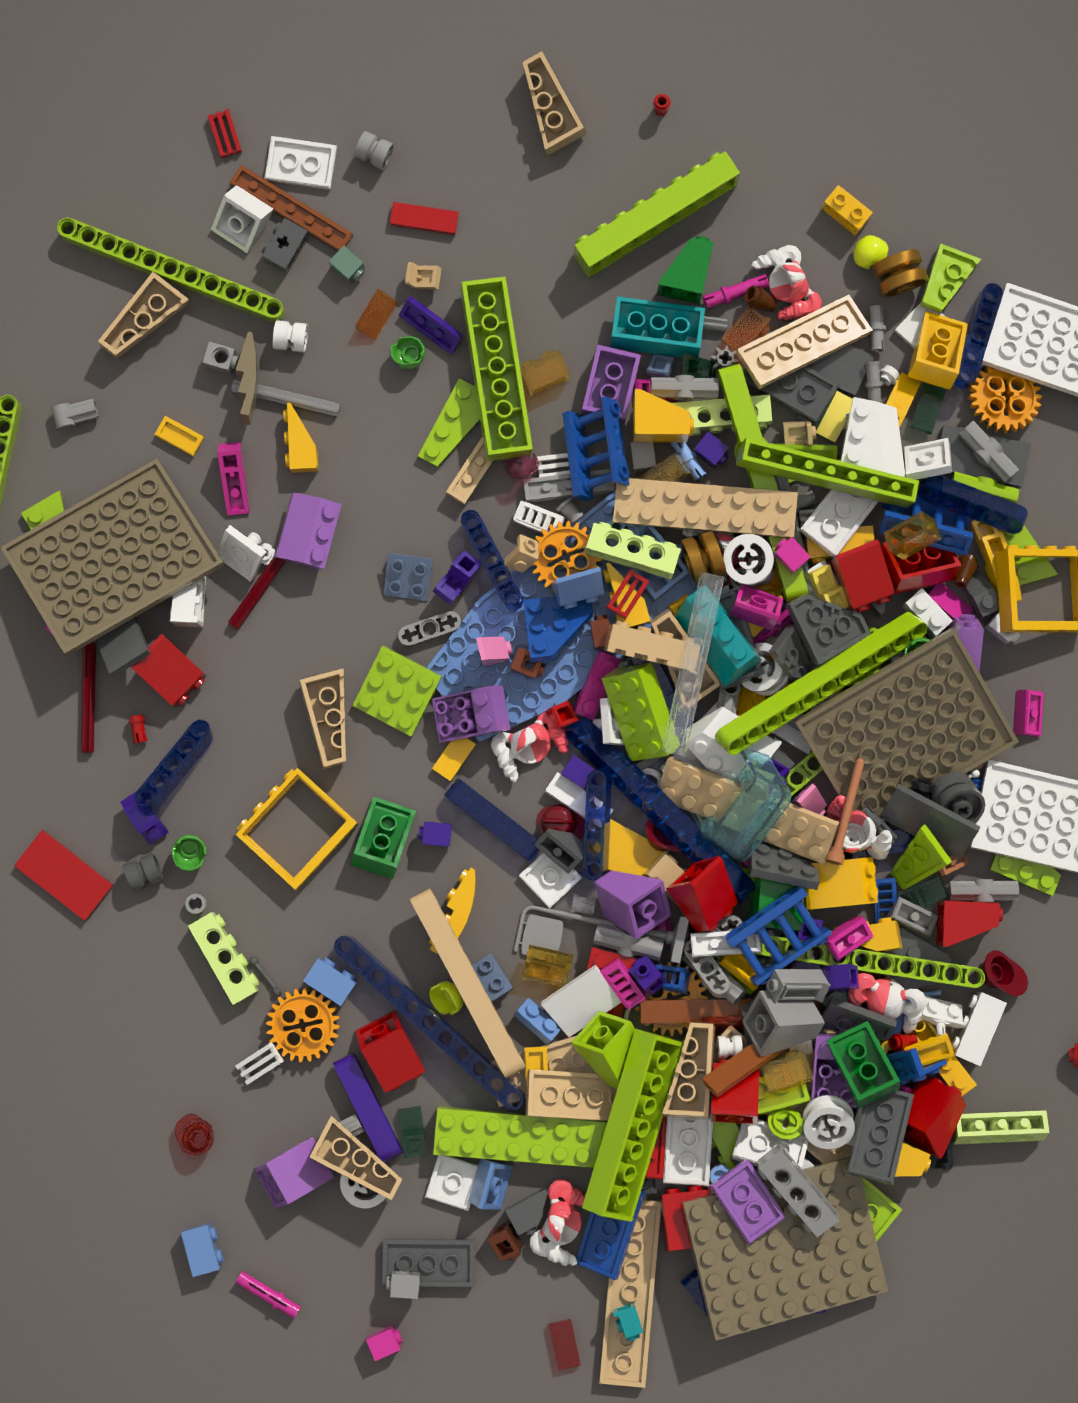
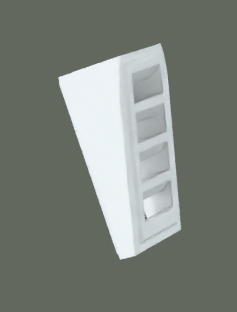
M520 501L513 521L519 526L542 533V529L547 532L550 531L548 527L552 518L555 519L553 527L558 528V521L563 525L565 517L533 504ZM535 513H538L537 516H536V519H535V521H534V524L531 523V522H532V519H533V517H534V514H535ZM546 516L543 526L540 527L543 517Z

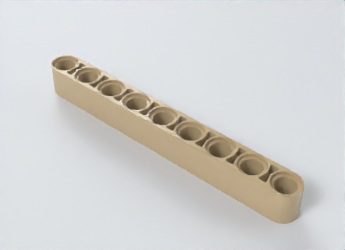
M429 888L410 898L416 913L504 1077L507 1079L526 1069L518 1050L432 890Z

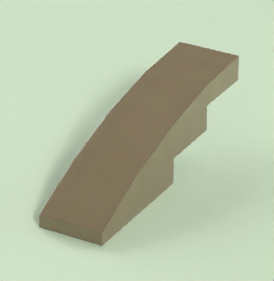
M248 332L235 371L237 380L241 381L238 389L239 401L243 403L240 412L242 424L251 425L257 398L258 363L253 334Z

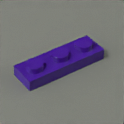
M412 296L406 300L398 315L451 355L456 351L464 337L462 333Z

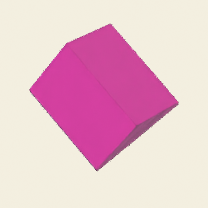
M740 584L730 616L773 630L780 616L783 598Z

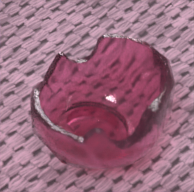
M533 453L532 458L524 456L505 460L503 464L507 474L516 480H525L533 476L539 469L537 456Z

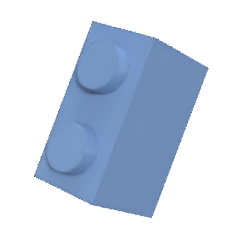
M327 957L323 960L318 958L303 982L342 1006L357 984L353 980L355 976L345 969L342 972L336 969V963Z
M209 1222L184 1229L181 1235L192 1277L220 1270L222 1267L221 1263H224V1256L222 1250L217 1249L216 1240H218L216 1228L211 1227Z

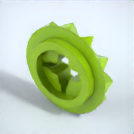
M789 1107L771 1112L768 1117L767 1128H770L772 1135L779 1137V1140L788 1139L790 1142L794 1138L798 1139L803 1132L804 1120L798 1111ZM788 1118V1127L784 1130L782 1123Z

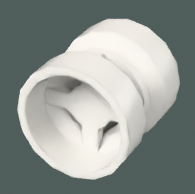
M733 1035L731 1039L725 1036H717L716 1050L718 1059H726L727 1056L733 1057L742 1051L740 1035Z

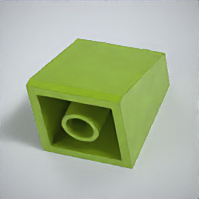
M598 1011L571 1044L608 1086L617 1089L635 1028L629 1020Z

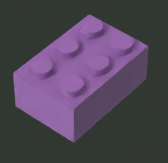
M597 345L582 407V415L602 409L601 397L606 396L618 401L621 424L625 425L640 363V354Z

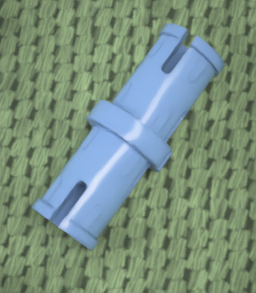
M672 442L670 444L681 459V465H685L694 481L700 479L699 475L702 478L707 474L697 461L695 452L692 453L686 443H679L678 445Z

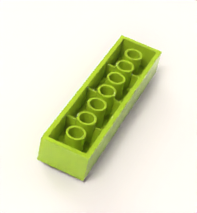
M726 151L721 154L719 152L713 154L708 158L707 163L702 166L700 164L694 166L685 177H676L670 182V186L665 189L662 187L657 189L648 200L644 201L642 199L632 206V210L627 213L625 211L620 212L611 223H603L595 229V233L590 236L586 234L576 241L577 244H575V259L586 276L590 278L736 187L740 176L739 170Z
M506 276L461 282L460 294L486 461L531 456L533 447Z
M635 1028L585 1195L583 1209L603 1217L632 1222L663 1119L662 1112L682 1053L683 1042Z
M438 1106L433 1155L594 1168L607 1122L526 1117V1113Z

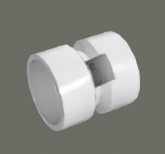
M276 320L273 332V349L286 350L289 347L294 352L305 353L308 339V324L295 322L293 325H290L289 321Z

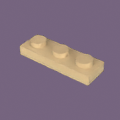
M483 437L446 491V494L463 505L466 504L493 463V461H486Z

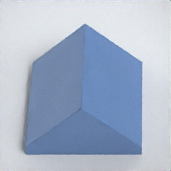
M480 1158L468 1202L480 1209L501 1210L514 1165Z

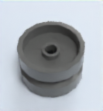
M950 772L933 782L935 786L933 792L929 795L931 801L973 823L979 821L985 810V800L967 774Z

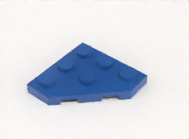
M555 596L523 600L530 662L554 660L559 654L560 649L566 643L568 644L579 632L580 627L593 617L592 602L586 603V599L577 601L578 606L565 609L564 605L558 606Z

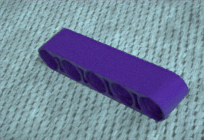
M352 1053L334 1062V1068L379 1159L385 1163L402 1154L403 1150L356 1055Z

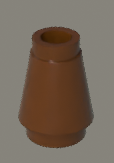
M750 286L744 295V300L750 307L773 312L777 308L778 301L760 286Z
M967 554V556L961 555L958 558L962 565L954 579V585L958 588H966L978 568L977 558L970 554Z

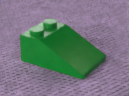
M373 796L350 865L393 879L416 810Z
M868 1021L826 1040L846 1087L858 1109L900 1089V1080Z

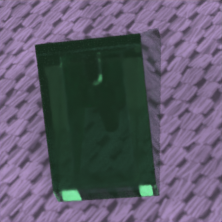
M685 353L681 359L680 375H691L694 378H715V370H713L715 362Z

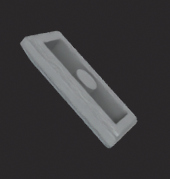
M901 897L897 898L886 917H891L892 921L898 922V925L923 937L931 936L938 919V915Z

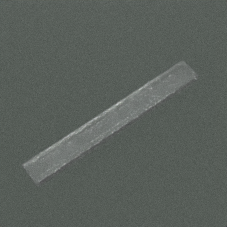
M704 572L700 573L662 752L686 757L724 577Z

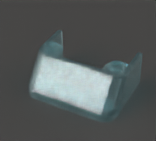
M748 748L740 752L746 762V766L739 774V781L743 790L719 821L714 816L702 817L695 811L691 813L702 835L729 856L739 861H746L750 858L788 808L791 801V793L769 755Z

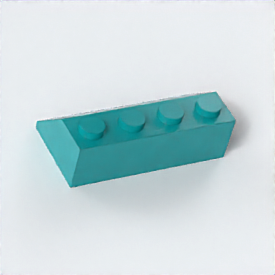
M617 296L610 348L698 360L705 308Z
M703 585L685 599L674 617L689 638L696 639L695 644L700 645L699 652L725 687H728L762 661L711 589Z

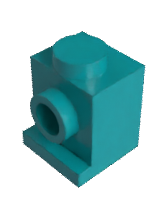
M634 1302L612 1309L614 1318L619 1316V1319L615 1320L619 1333L624 1332L627 1341L640 1338L639 1334L643 1333V1329Z

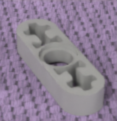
M448 611L409 624L400 629L398 633L399 641L404 646L411 647L453 633L460 627L461 618L456 612ZM448 616L457 619V622L454 623L455 627L451 628L450 625L442 626L445 631L440 632V626L436 620L441 619V623L448 621ZM425 624H435L436 632L433 635H426L423 631ZM420 626L422 639H419V635L413 636L411 642H408L407 639H402V636H405V631L409 630L410 633L417 632L415 627Z

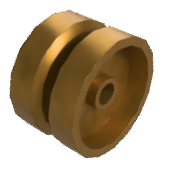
M911 249L893 254L872 266L875 278L883 280L878 286L882 297H893L922 286L929 280L926 270L918 267L922 262L919 250Z
M711 530L700 534L699 543L701 548H699L697 541L693 537L681 540L684 561L696 587L708 584L707 569L711 577L716 581L727 577L725 563L718 542Z

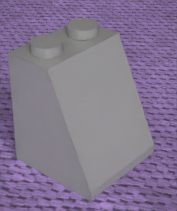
M768 990L759 991L742 1020L761 1057L815 1039L825 1024L813 1000H778L775 1002Z

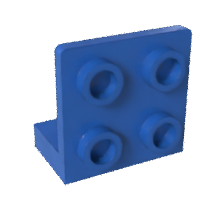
M916 1048L886 1055L900 1080V1085L910 1082L909 1079H913V1082L926 1079L925 1074L932 1075L940 1072L939 1067L947 1064L944 1059L923 1067Z

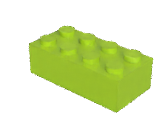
M652 662L615 668L601 678L630 762L668 756L680 746Z

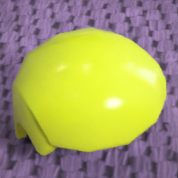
M873 235L863 237L854 247L853 257L855 264L859 267L870 269L871 265L887 257L888 245L885 241Z
M443 981L431 987L429 991L430 1001L440 1014L446 1015L450 1013V1015H453L461 1010L463 999L454 983Z

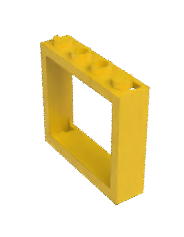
M1007 545L1005 550L997 551L1000 633H1078V550H1076V546H1065L1062 549H1057V546H1044L1043 549H1038L1037 545L1024 546V549H1018V545ZM1014 557L1069 558L1073 621H1018Z
M299 768L295 771L291 769L283 777L285 782L280 787L276 785L268 793L270 798L264 804L260 802L253 809L254 815L249 820L244 819L237 827L239 831L235 834L295 890L302 886L359 824ZM300 779L346 822L303 869L293 877L248 834Z

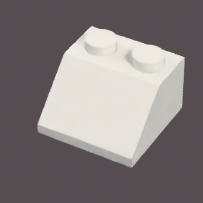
M236 185L223 196L211 230L248 253L266 228L273 208Z

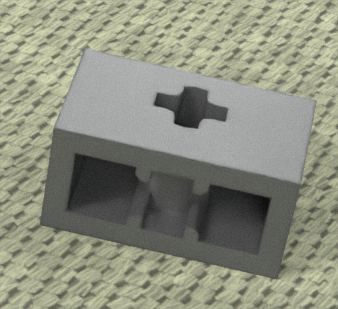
M284 218L282 223L278 222L275 226L272 240L265 243L262 249V257L266 263L288 274L307 242L309 234L304 228ZM287 241L288 247L283 246L281 249L280 243L285 244Z

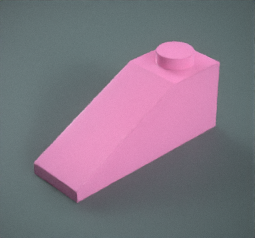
M504 636L476 638L483 667L510 661L509 655L513 653L510 641L505 642Z
M814 784L806 786L790 802L822 816L826 813L824 808L827 804Z

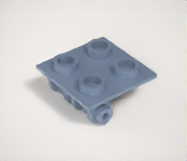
M388 552L384 595L428 601L433 559Z
M492 953L472 965L491 1002L513 989Z

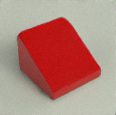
M569 700L545 711L546 715L558 729L578 721Z

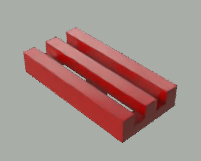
M229 109L221 113L220 111L216 112L215 115H207L221 159L241 153L242 149ZM224 117H227L236 149L231 147L222 119ZM215 120L219 121L228 149L226 152L223 151Z
M630 569L606 608L626 620L650 581ZM631 576H634L635 580L617 608L614 607V603ZM639 581H642L643 584L625 612H622L621 609Z

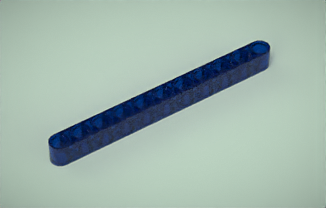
M582 716L565 730L567 739L692 863L721 856L738 901L736 905L742 904L756 890L753 880L616 745L603 744L602 731L590 719Z
M348 935L336 939L334 943L335 952L502 1105L512 1111L518 1110L524 1105L526 1100L525 1093L509 1078L506 1079L502 1071L359 941ZM343 940H348L351 944V949L348 952H344L341 949ZM360 955L366 956L368 960L365 967H361L358 964V957ZM377 970H381L385 976L381 983L377 982L374 978ZM394 985L399 986L401 989V995L398 998L391 994V988ZM410 1001H415L418 1004L416 1013L408 1010V1003ZM427 1016L434 1018L435 1025L433 1028L426 1027L424 1020ZM444 1031L452 1035V1041L449 1044L444 1043L441 1039V1034ZM460 1047L468 1049L469 1056L467 1059H462L458 1055ZM477 1062H482L486 1066L484 1074H478L475 1071ZM493 1078L502 1080V1089L497 1090L492 1086ZM511 1093H516L520 1097L518 1105H513L509 1102V1095Z

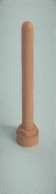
M858 758L855 762L835 842L825 858L827 862L843 865L845 855H843L844 850L842 848L865 764L862 758Z

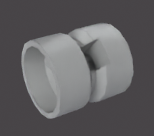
M364 131L356 145L354 157L363 162L370 160L374 167L384 170L392 155L394 143L383 139L378 141L376 135Z

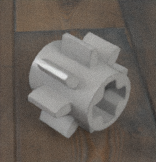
M728 346L725 347V350L716 348L717 356H711V360L716 361L713 370L738 364L739 360L734 359L736 351H729ZM723 356L727 357V364H722L723 361L721 359Z

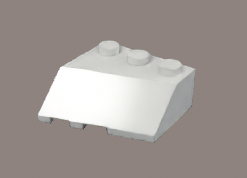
M853 397L840 461L906 477L897 408L877 401Z
M720 707L686 728L685 745L710 772L739 782L741 781L739 778L744 767L748 768L751 761L756 763L754 770H760L762 765L779 748L781 741L765 736L740 753L730 755L716 742L715 735L721 727L739 716L724 707Z

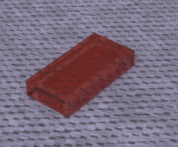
M571 1319L549 1323L558 1370L580 1366Z

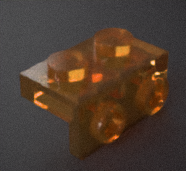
M749 306L722 337L721 341L733 351H737L738 348L755 341L759 336H765L771 329L769 326L771 319L769 317L765 318L753 307Z

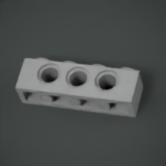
M780 1143L758 1159L759 1169L757 1170L760 1176L765 1181L769 1180L773 1185L772 1188L779 1198L783 1197L788 1202L787 1207L793 1215L796 1216L798 1214L803 1220L802 1225L807 1232H813L818 1238L839 1222L837 1210ZM778 1171H785L788 1175L781 1178L776 1173ZM799 1188L803 1192L800 1195H794L791 1193V1190ZM814 1206L817 1208V1211L811 1213L806 1211V1208Z

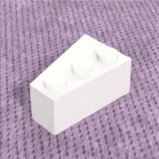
M206 576L171 596L173 599L170 610V622L175 626L203 628Z

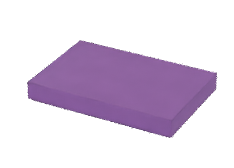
M744 1159L709 1185L747 1244L752 1243L786 1218L748 1159Z

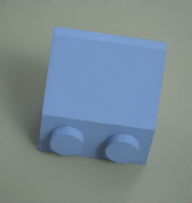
M600 567L551 580L558 606L564 605L565 609L578 606L577 601L586 599V603L600 600L599 595L604 594Z

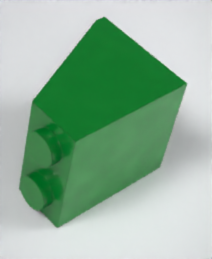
M703 236L691 238L659 280L656 295L700 305L714 242L709 241L708 238Z
M755 877L747 919L791 890L795 885ZM789 908L784 912L785 919L793 930L802 931V918L795 908ZM773 920L765 925L766 928L781 929L778 923Z

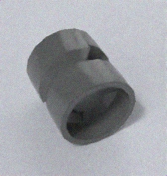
M153 853L141 857L140 863L132 861L123 865L124 874L133 892L146 887L147 882L152 885L164 880L161 867Z

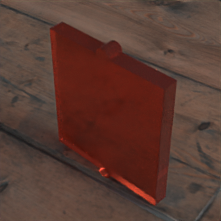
M742 1016L702 1018V1023L714 1024L715 1038L720 1036L729 1026L734 1027L739 1033L743 1030Z

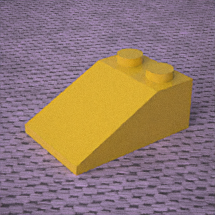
M925 311L911 358L908 377L950 390L959 374L968 324Z

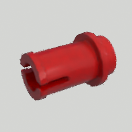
M659 94L653 100L654 112L656 111L658 116L667 114L671 104L670 98L667 95Z
M143 714L129 717L130 721H128V724L131 725L133 744L148 741L144 725L146 719H143Z
M895 1033L888 1039L890 1049L896 1052L901 1051L904 1047L918 1043L917 1036L913 1033L904 1035Z

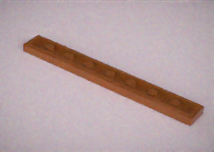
M741 998L735 1005L731 1004L727 999L643 1000L639 1003L640 1024L742 1022L740 1006L754 998ZM813 1000L821 1015V1002Z

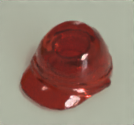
M187 1114L175 1125V1137L184 1153L200 1156L207 1153L213 1146L214 1132L212 1125L198 1115Z

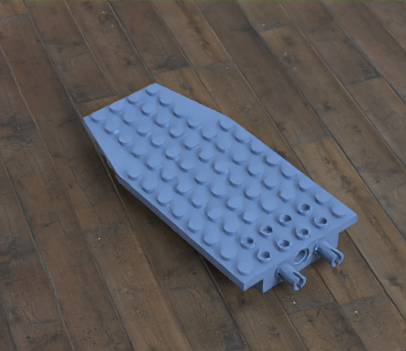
M616 490L571 525L574 528L575 524L579 523V530L587 527L586 535H589L594 523L604 522L617 530L628 529L634 535L640 537L647 535L653 537L657 542H666L654 526L613 523ZM572 537L565 540V545L568 548H574L578 544L577 540ZM614 539L606 540L608 546L614 547L617 545ZM681 543L677 546L681 550L671 580L602 559V562L596 563L595 565L601 568L604 594L599 595L600 600L592 602L593 617L588 622H585L575 637L560 649L559 654L554 660L543 661L546 664L542 676L537 675L535 680L510 670L518 648L529 651L523 600L553 597L555 593L553 592L552 585L544 588L545 580L538 582L540 574L533 575V571L537 566L529 567L524 573L514 570L479 598L471 611L462 620L460 627L453 632L442 649L427 666L428 669L443 676L437 687L438 692L442 696L486 686H503L510 728L545 712L546 709L568 701L582 689L599 649L594 650L590 621H594L595 616L607 615L609 624L616 623L615 613L606 608L611 601L609 592L612 591L611 584H606L603 570H606V563H610L623 578L632 569L650 581L641 596L645 600L651 621L663 611L669 609L667 605L685 594L690 596L700 588L695 586L687 567L682 562L684 557ZM635 545L627 547L631 553L639 552L638 547ZM548 547L544 553L547 557L552 558L556 556L557 550L553 547ZM580 548L570 555L562 553L560 560L551 562L547 566L552 567L562 560H565L566 563L570 562V557L583 552L584 548ZM657 552L649 553L650 557L654 560L661 558ZM582 557L577 558L574 562L578 568H584L587 565L586 559ZM558 567L555 569L554 574L556 577L561 578L566 576L567 571L563 567ZM631 576L630 580L628 581L630 585H632L633 581L635 580V577ZM639 581L635 587L637 592L643 584L642 581ZM651 623L642 626L651 628V633L654 632ZM504 636L505 642L510 641L513 653L509 655L510 661L483 667L476 638ZM605 651V652L610 653V654H612V655H615V656H617V657H619V658H621V657L624 656V655H621V654H617V653H612V652ZM528 661L525 663L527 669H532L534 666L533 662ZM498 733L478 736L475 738L480 743L490 737L497 735Z

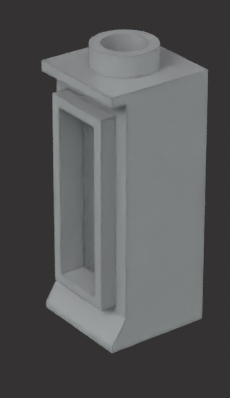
M774 969L766 985L775 1002L778 1000H817L823 1002L831 986L822 969Z

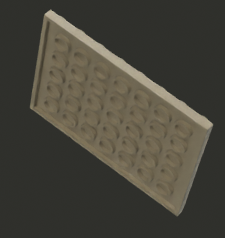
M158 459L151 461L0 547L66 657L224 566L220 556Z
M953 627L794 720L838 795L847 796L855 762L858 758L864 760L865 764L852 811H861L866 805H869L878 816H880L898 784L912 790L911 783L913 778H921L933 783L939 777L950 772L965 774L1019 742Z
M851 1156L802 1169L839 1213V1222L818 1238L813 1232H807L802 1225L803 1220L798 1214L795 1216L787 1207L788 1202L783 1197L779 1198L772 1188L773 1185L769 1180L762 1181L786 1218L750 1244L746 1243L714 1193L681 1202L713 1340L717 1341L888 1292L861 1177L847 1174ZM799 1188L791 1190V1193L794 1195H800L803 1192ZM808 1206L806 1211L813 1213L817 1211V1208Z

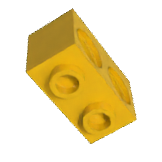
M839 185L824 201L822 206L824 212L855 236L870 220L873 213Z

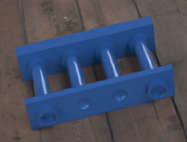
M606 396L601 397L602 409L585 416L572 411L562 413L573 497L584 501L594 499L593 488L610 481L623 486L630 485L620 419V406L618 401ZM604 418L605 430L586 437L585 425ZM607 439L608 451L588 458L587 447ZM610 460L611 472L591 479L590 467Z
M917 495L915 503L907 508L882 503L881 508L889 509L890 511L885 510L879 534L967 556L973 539V532L965 531L964 529L968 530L975 509ZM899 512H900V513H904V514H908V515H912V517L906 516V515H903V514H899ZM920 518L932 520L933 522L922 520ZM942 523L947 524V525H951V526H955V528L950 527V526H946V525H942Z
M793 887L722 937L728 946L732 948L734 946L736 948L739 947L756 973L749 979L757 986L759 984H766L774 969H782L813 946L822 945L828 940V936L832 934L831 930L826 927L819 929L805 908L803 898L808 895L802 887ZM791 907L796 909L812 934L802 942H800L784 917V912ZM772 920L778 923L793 946L791 950L781 955L765 930V925ZM753 933L758 934L774 959L765 968L761 966L746 943L747 937Z

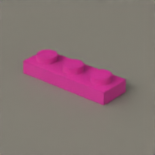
M599 649L573 707L576 714L591 720L595 719L600 708V699L606 695L601 678L615 668H618L621 661L619 657Z

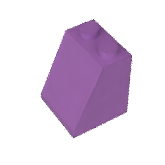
M962 614L961 617H954L948 629L952 627L955 629L980 672L984 629L978 618H975L974 615Z
M610 871L594 882L603 917L635 939H638L671 916L664 883L661 879Z
M313 1137L304 1140L254 1168L275 1209L292 1203L334 1178L332 1169L310 1158L317 1143V1140H314Z

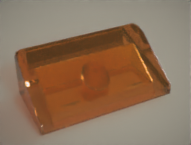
M377 289L356 323V330L376 340L398 302L380 289Z

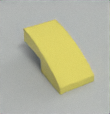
M837 391L816 433L836 442L847 421L846 414L850 412L852 398Z
M823 565L807 573L819 600L839 605L843 609L849 607L842 586H837L830 565Z

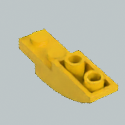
M992 515L971 521L970 528L986 563L984 566L985 572L998 596L996 552L1005 550L1007 542L1003 532L998 531ZM1015 570L1017 602H1019L1022 600V596L1017 573Z
M470 868L469 871L466 869L463 871L458 879L461 884L457 890L452 888L445 899L449 901L447 906L454 910L452 914L448 912L446 918L457 938L461 935L473 906L476 886V873L473 868ZM430 939L429 943L432 945L430 947V950L438 954L434 944Z
M924 1020L919 1021L916 1029L911 1032L917 1036L918 1042L936 1037L937 1035L934 1026ZM955 1056L945 1059L947 1064L939 1067L940 1072H938V1075L949 1087L954 1086L959 1089L962 1097L977 1086Z

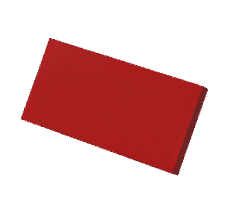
M41 830L14 865L84 921L89 918L114 886L44 830Z

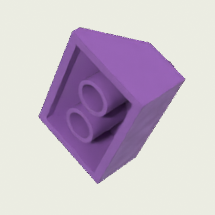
M293 492L275 557L315 570L325 569L342 504L320 497Z

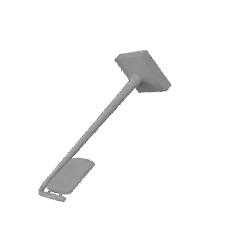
M528 906L521 913L513 951L517 952L519 944H521L522 954L552 961L558 955L563 934V921L531 914L527 922H524L525 915L530 910L595 925L599 923L615 928L619 927L609 920L539 906ZM680 916L674 931L668 930V932L651 929L644 934L649 937L665 940L666 944L671 945V961L683 964V957L685 956L684 946L688 942L691 924L686 917ZM523 924H525L526 926L523 934V940L522 942H520Z

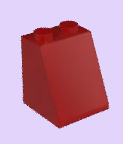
M878 539L838 554L830 562L839 586H842L849 605L848 608L851 612L854 610L857 613L870 609L869 605L875 602L878 605L890 601V596L895 593Z
M161 634L148 647L151 654L132 665L131 668L173 707L177 705L182 706L189 699L188 694L193 689L198 690L204 684V678L207 675L174 643Z
M721 856L694 862L666 888L697 933L713 931L719 925L717 922L728 917L733 912L732 908L738 903Z
M937 901L936 946L948 947L998 927L999 922H1002L1003 909L999 908L1000 903Z
M396 1010L355 1030L360 1049L385 1093L398 1089L403 1083L415 1080L422 1073L426 1072Z
M718 1060V1063H713V1070L727 1060ZM759 1069L718 1098L712 1093L711 1122L757 1125Z
M926 1076L927 1078L919 1081L910 1092V1094H914L904 1138L906 1142L941 1159L966 1104L959 1089L954 1086L949 1087L938 1078L932 1079Z
M702 1186L688 1187V1192L679 1193V1188L665 1190L664 1195H660L665 1252L692 1249L681 1202L708 1195V1189L702 1190Z

